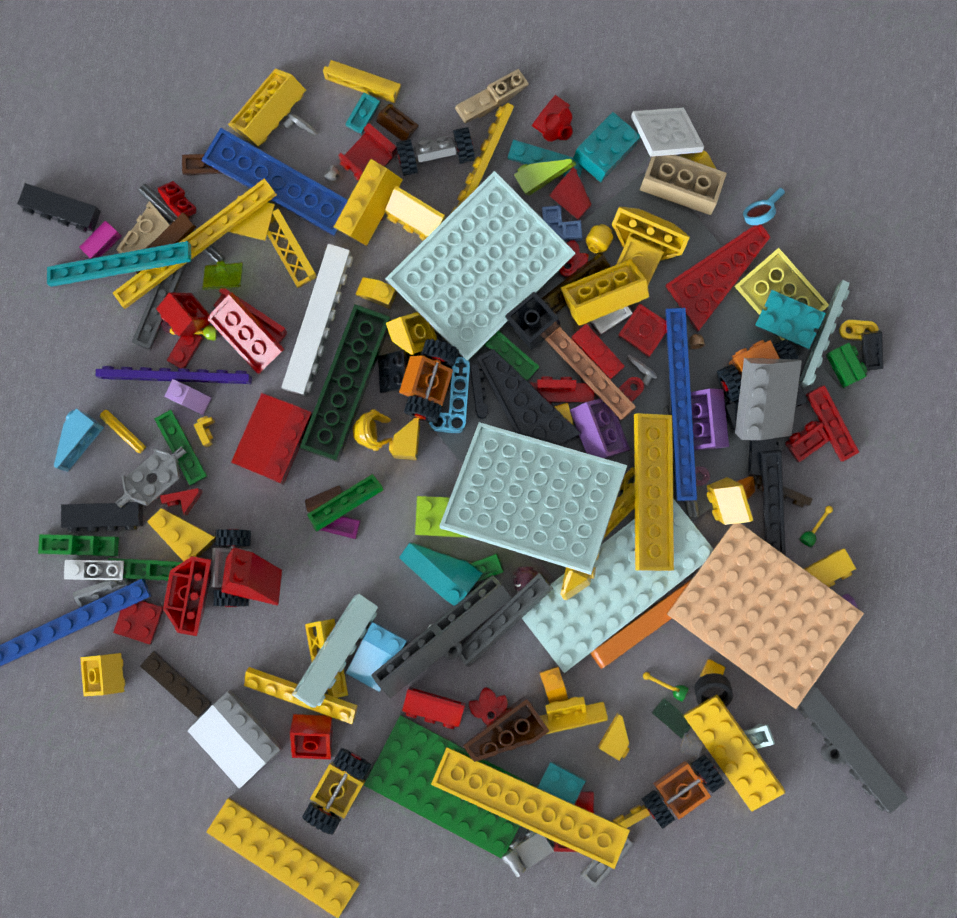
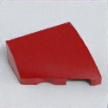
M573 167L549 196L580 220L592 203L585 192V187L578 176L577 169Z

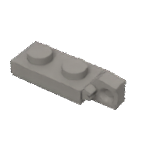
M123 578V580H108L73 592V597L80 608L128 586L129 581L127 578Z

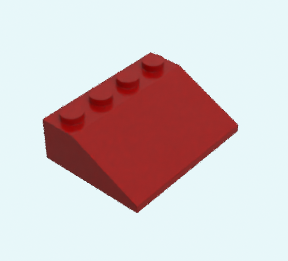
M261 393L231 463L284 485L313 413Z

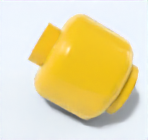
M604 224L593 226L585 239L588 249L593 253L606 252L613 241L612 230Z

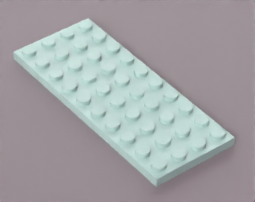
M674 498V571L635 570V519H633L601 544L599 558L594 565L596 568L595 577L591 579L589 586L570 599L563 600L560 593L564 573L550 584L553 589L522 617L523 621L564 673L703 565L714 550Z

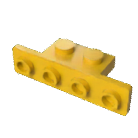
M572 697L566 701L551 702L545 705L547 714L540 716L549 729L547 734L608 720L604 702L585 705L584 697Z

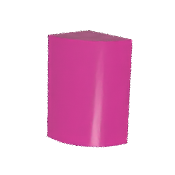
M104 221L79 248L90 259L102 257L122 236L107 221Z

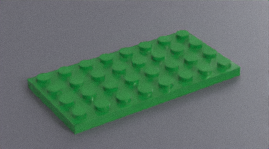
M400 715L364 786L501 858L507 852L520 825L431 785L447 747L468 757L470 755L465 748ZM486 759L479 760L481 763L537 787Z

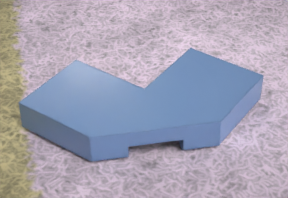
M561 205L542 207L543 220L564 242L583 240L581 220L562 222Z

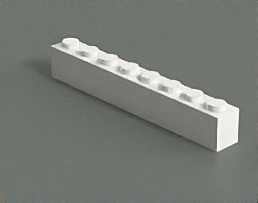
M331 244L327 245L281 387L285 391L306 397L307 392H311L313 386L311 379L313 375H316L319 367L317 360L318 357H322L324 352V346H322L324 338H328L330 333L329 323L335 318L336 310H334L336 303L340 302L342 295L340 289L347 280V274L345 273L347 267L350 268L353 262V257L348 249Z

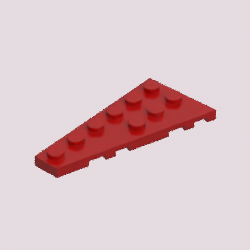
M762 224L752 226L665 285L679 307L686 308V317L697 332L770 239V235Z

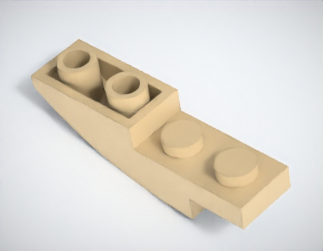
M517 69L489 84L487 89L457 104L455 110L465 124L477 117L480 119L526 88L529 83L520 70Z

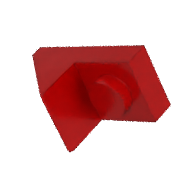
M196 488L161 495V503L167 504L168 507L178 506L179 502H181L183 515L187 516L202 495V489Z

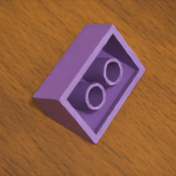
M709 388L691 392L694 451L729 447L723 389Z
M601 399L585 402L570 410L573 421L581 432L579 437L587 454L607 459L630 450L617 415Z

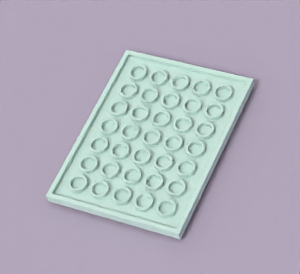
M494 171L385 280L449 344L459 349L458 353L468 361L507 322L505 315L531 293H536L575 255V252Z
M479 422L441 520L440 528L591 575L627 470V465Z

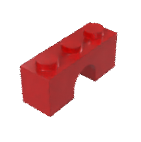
M587 324L572 335L571 339L610 380L624 369L623 363Z

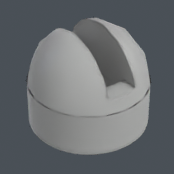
M331 165L323 174V177L330 182L336 181L340 176L338 169L334 165Z

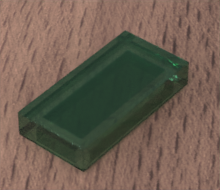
M665 698L651 712L681 739L691 728L684 715Z

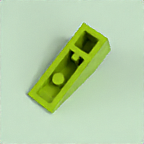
M572 159L525 164L517 169L518 172L514 176L524 193L530 196L577 164Z

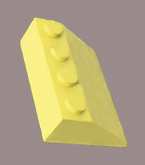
M779 248L734 286L759 315L762 309L767 310L764 305L771 290L820 311L825 310L829 306L826 300Z

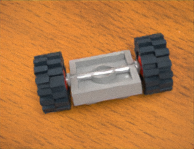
M469 128L453 130L455 144H453L452 138L447 136L438 137L437 140L431 142L429 140L420 141L415 145V154L411 139L396 142L403 176L418 173L417 159L419 162L456 155L457 151L460 164L475 161Z
M216 530L215 546L231 547L212 548L211 587H222L225 561L231 550L237 548L235 546H251V530ZM214 590L213 606H249L248 598L221 592L222 590Z

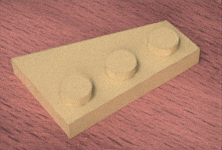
M150 201L146 205L147 208L142 216L139 215L137 218V223L133 229L128 231L116 250L119 253L146 249L170 226Z

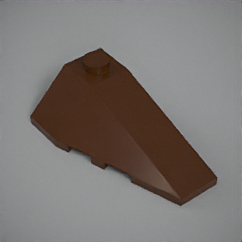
M522 697L468 740L463 747L473 761L476 762L523 745L532 744L547 734L549 729L528 699Z

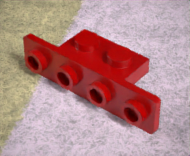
M544 376L541 377V380L538 379L537 382H529L549 402L585 403L594 400V391L586 383H576V380H572V377H560V380H553V377Z

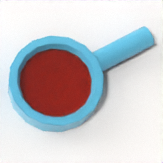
M779 188L768 200L757 201L746 207L743 211L745 222L750 225H759L771 220L776 214L774 203L785 194L784 189Z

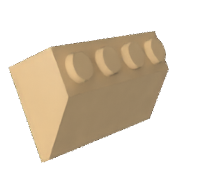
M677 155L653 156L648 165L640 191L711 215L717 204L727 173Z

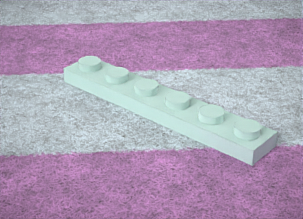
M842 280L835 288L799 379L803 389L812 385L816 379L815 370L820 367L823 361L821 355L823 351H826L830 343L828 340L829 335L836 328L835 319L840 316L843 310L841 304L843 300H846L850 290H847L850 284L847 281Z

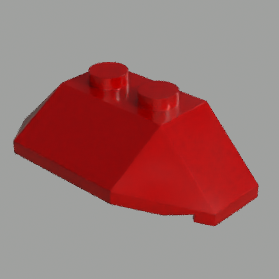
M191 556L170 570L163 610L177 633L198 636L210 584L212 559Z

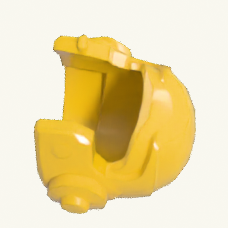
M372 409L370 412L362 414L360 419L355 422L353 436L358 444L368 449H373V451H379L382 445L389 443L393 439L386 438L377 442V426L374 420L381 423H389L391 418L381 414L376 409Z

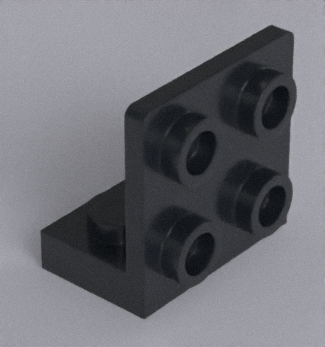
M399 350L378 357L380 393L400 390L410 356H421L420 352L411 355L405 350Z

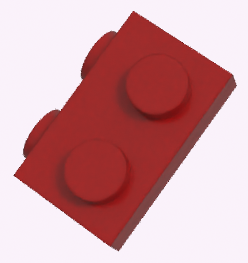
M811 421L804 426V430L792 434L789 437L790 440L785 442L797 462H801L830 441L822 428L824 426L822 422Z

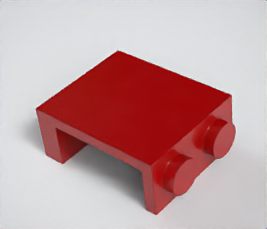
M370 123L364 127V135L345 155L342 153L338 155L341 161L339 164L346 171L350 169L357 181L362 176L370 159L385 167L398 153L397 147Z

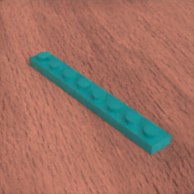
M185 241L48 266L47 284L53 287L191 262V244Z

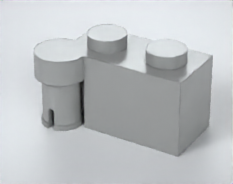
M530 830L525 834L527 837L521 841L517 839L509 845L508 852L501 858L505 864L510 866L515 877L520 876L519 870L523 874L526 869L554 852L551 843L546 837Z

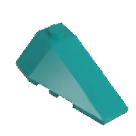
M412 542L407 545L399 556V559L453 606L466 597L483 574L468 561L432 551V549Z

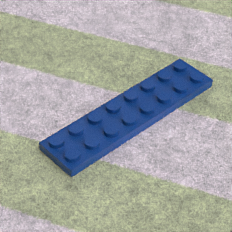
M223 128L219 129L203 156L202 162L250 189L265 178L277 194L271 201L335 237L338 230L334 228V225L348 201L346 198Z

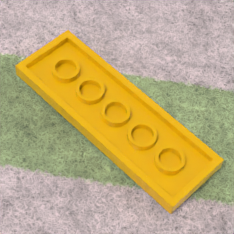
M717 694L684 714L687 722L751 811L785 794V789Z

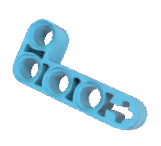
M458 357L455 365L452 366L449 413H440L439 418L443 420V424L440 427H436L432 422H429L431 429L436 432L461 433L465 429L470 363L464 357ZM460 363H464L465 366L463 368V376H459V367H456ZM462 381L465 383V388L457 390L454 387L455 383ZM456 400H461L464 403L461 409L454 408L453 403ZM460 419L463 424L460 428H454L452 421Z

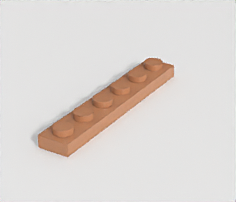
M561 327L545 339L621 421L636 409V406Z

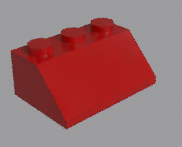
M409 687L402 711L406 712L405 715L408 717L417 718L418 715L425 717L424 721L435 724L436 721L443 723L444 727L454 729L455 726L459 727L465 703Z

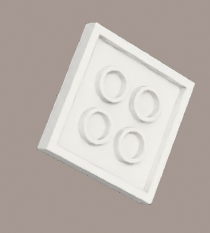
M684 108L632 112L631 118L650 157L700 153L703 151L704 145Z

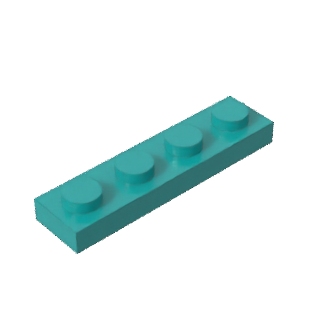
M517 140L512 141L508 154L509 160L527 165L566 159L575 161L573 157ZM576 162L577 165L574 168L577 169L580 178L583 167ZM571 169L563 173L562 176H566Z

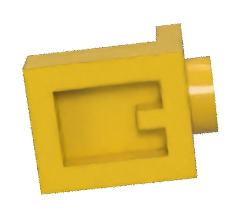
M204 416L197 420L198 423L194 424V427L202 445L209 447L213 445L211 439L214 437L210 429L205 427L214 424L215 420L212 417Z

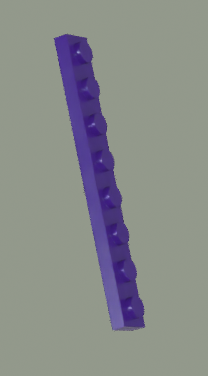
M102 366V369H96L95 372L97 378L110 380L171 382L173 379L178 382L252 384V376L247 374V371L241 370L235 371L234 374L228 373L227 370H216V373H209V370L197 369V372H190V369L181 368L176 372L171 371L169 368H159V371H152V368L140 367V370H133L132 367H121V370H118L112 366Z

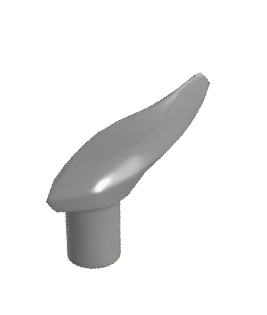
M289 113V118L283 123L289 129L295 122L300 128H304L314 135L318 134L313 127L294 113Z
M627 356L642 373L646 374L643 383L649 386L652 378H657L656 373L635 357Z

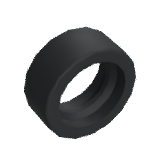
M706 674L695 683L694 690L698 705L710 698L702 695L710 687L725 689L719 698L726 707L732 702L733 692L731 683L722 674Z

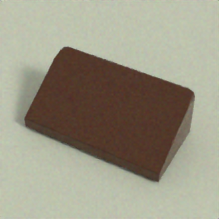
M390 103L379 112L376 120L378 124L401 141L408 140L419 127L417 123Z
M336 486L306 499L307 512H312L341 494V487Z

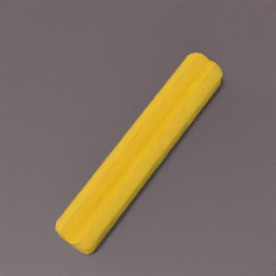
M106 409L102 411L100 418L137 453L140 454L145 450L146 446L112 413Z

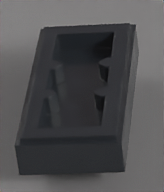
M882 331L861 333L862 362L865 364L867 371L883 369Z

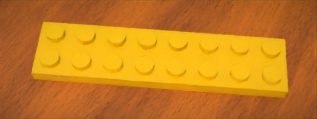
M637 413L634 414L635 570L674 571L672 415Z
M231 798L226 800L206 832L336 918H339L360 884Z

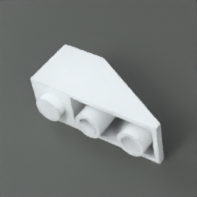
M65 560L64 579L123 580L124 561Z

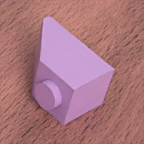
M173 379L164 396L204 415L212 399Z

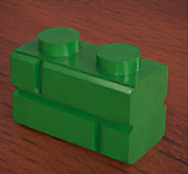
M850 342L826 354L842 388L867 377V368L863 362L860 363L858 360V351L854 345L851 346Z

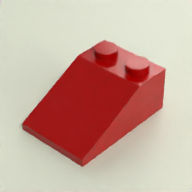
M233 548L226 557L221 592L278 605L282 569L253 552Z

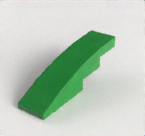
M39 534L38 554L118 556L119 537Z
M108 558V561H124L123 578L168 581L170 570L182 563Z

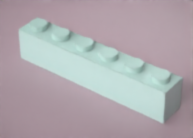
M360 594L354 595L292 693L294 697L311 708L322 704L325 699L324 693L336 681L334 677L337 672H341L344 669L347 656L353 654L357 647L355 645L357 640L362 639L367 631V624L375 619L378 606Z

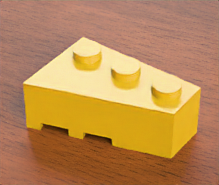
M162 508L147 521L183 562L191 556L200 557L215 543L214 535Z

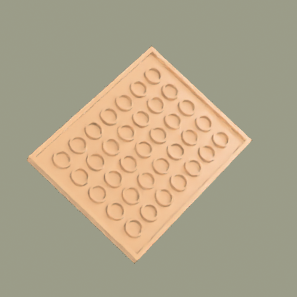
M735 523L730 526L667 613L668 616L794 709L801 703L864 614L741 523Z

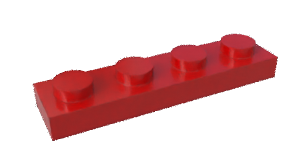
M821 385L807 393L806 396L819 421L823 423V429L830 439L839 460L844 462L860 453L825 385Z

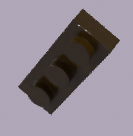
M756 476L754 484L757 485L758 490L762 491V477ZM783 486L784 500L786 498L793 500L792 504L801 508L811 505L812 498Z

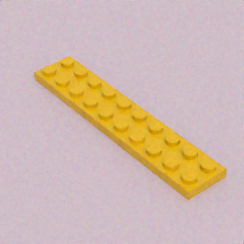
M448 747L431 785L613 869L616 867L630 832L629 829L484 763L474 762L472 758Z

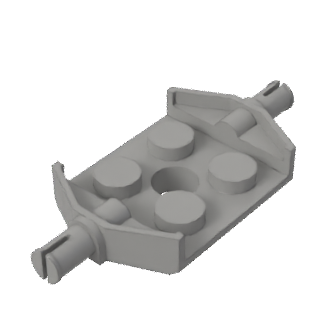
M182 447L173 454L154 448V454L126 477L124 475L121 476L125 493L115 503L120 508L129 500L148 506L181 478L178 459L187 452ZM152 475H157L158 477L155 483H149V478Z

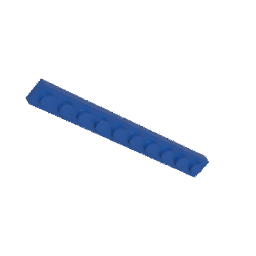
M686 308L666 309L665 313L676 501L697 500Z
M140 579L1 644L0 667L152 597L145 579Z

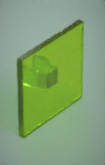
M217 261V265H206L202 289L241 287L243 262L225 264V261Z

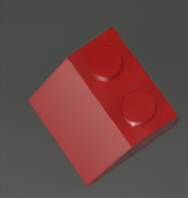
M169 292L156 308L161 314V318L172 327V331L178 336H191L211 324L206 319L209 313L192 293Z
M293 714L290 729L292 758L331 760L332 717Z

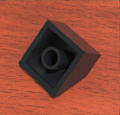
M535 292L531 293L505 315V318L515 332L531 350L561 326L557 315Z

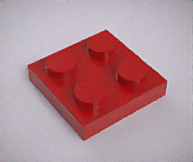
M639 304L618 336L650 357L667 332L666 321Z
M141 601L120 611L113 633L146 644H152L163 607Z

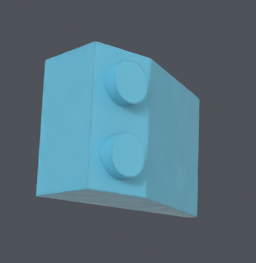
M77 408L69 412L63 424L54 467L68 472L104 427L90 415Z
M372 622L346 674L380 692L381 688L371 674L401 651L408 640Z

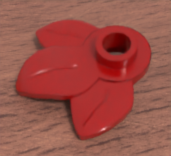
M563 107L559 114L548 113L545 116L544 124L547 130L542 135L545 140L549 142L557 139L568 140L572 136L573 129L570 125L572 113L567 107Z
M575 240L566 243L575 252V255L566 263L570 264L571 268L566 269L565 265H563L559 269V272L566 277L572 275L577 269L588 262L589 255L580 253L579 245Z
M487 687L481 691L479 701H469V709L473 716L481 718L486 725L503 713L508 706L506 695L496 697L495 693ZM489 713L495 714L493 719L488 718Z

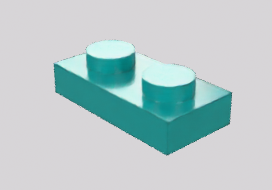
M363 92L345 123L346 127L363 135L364 127L370 123L380 105V101Z

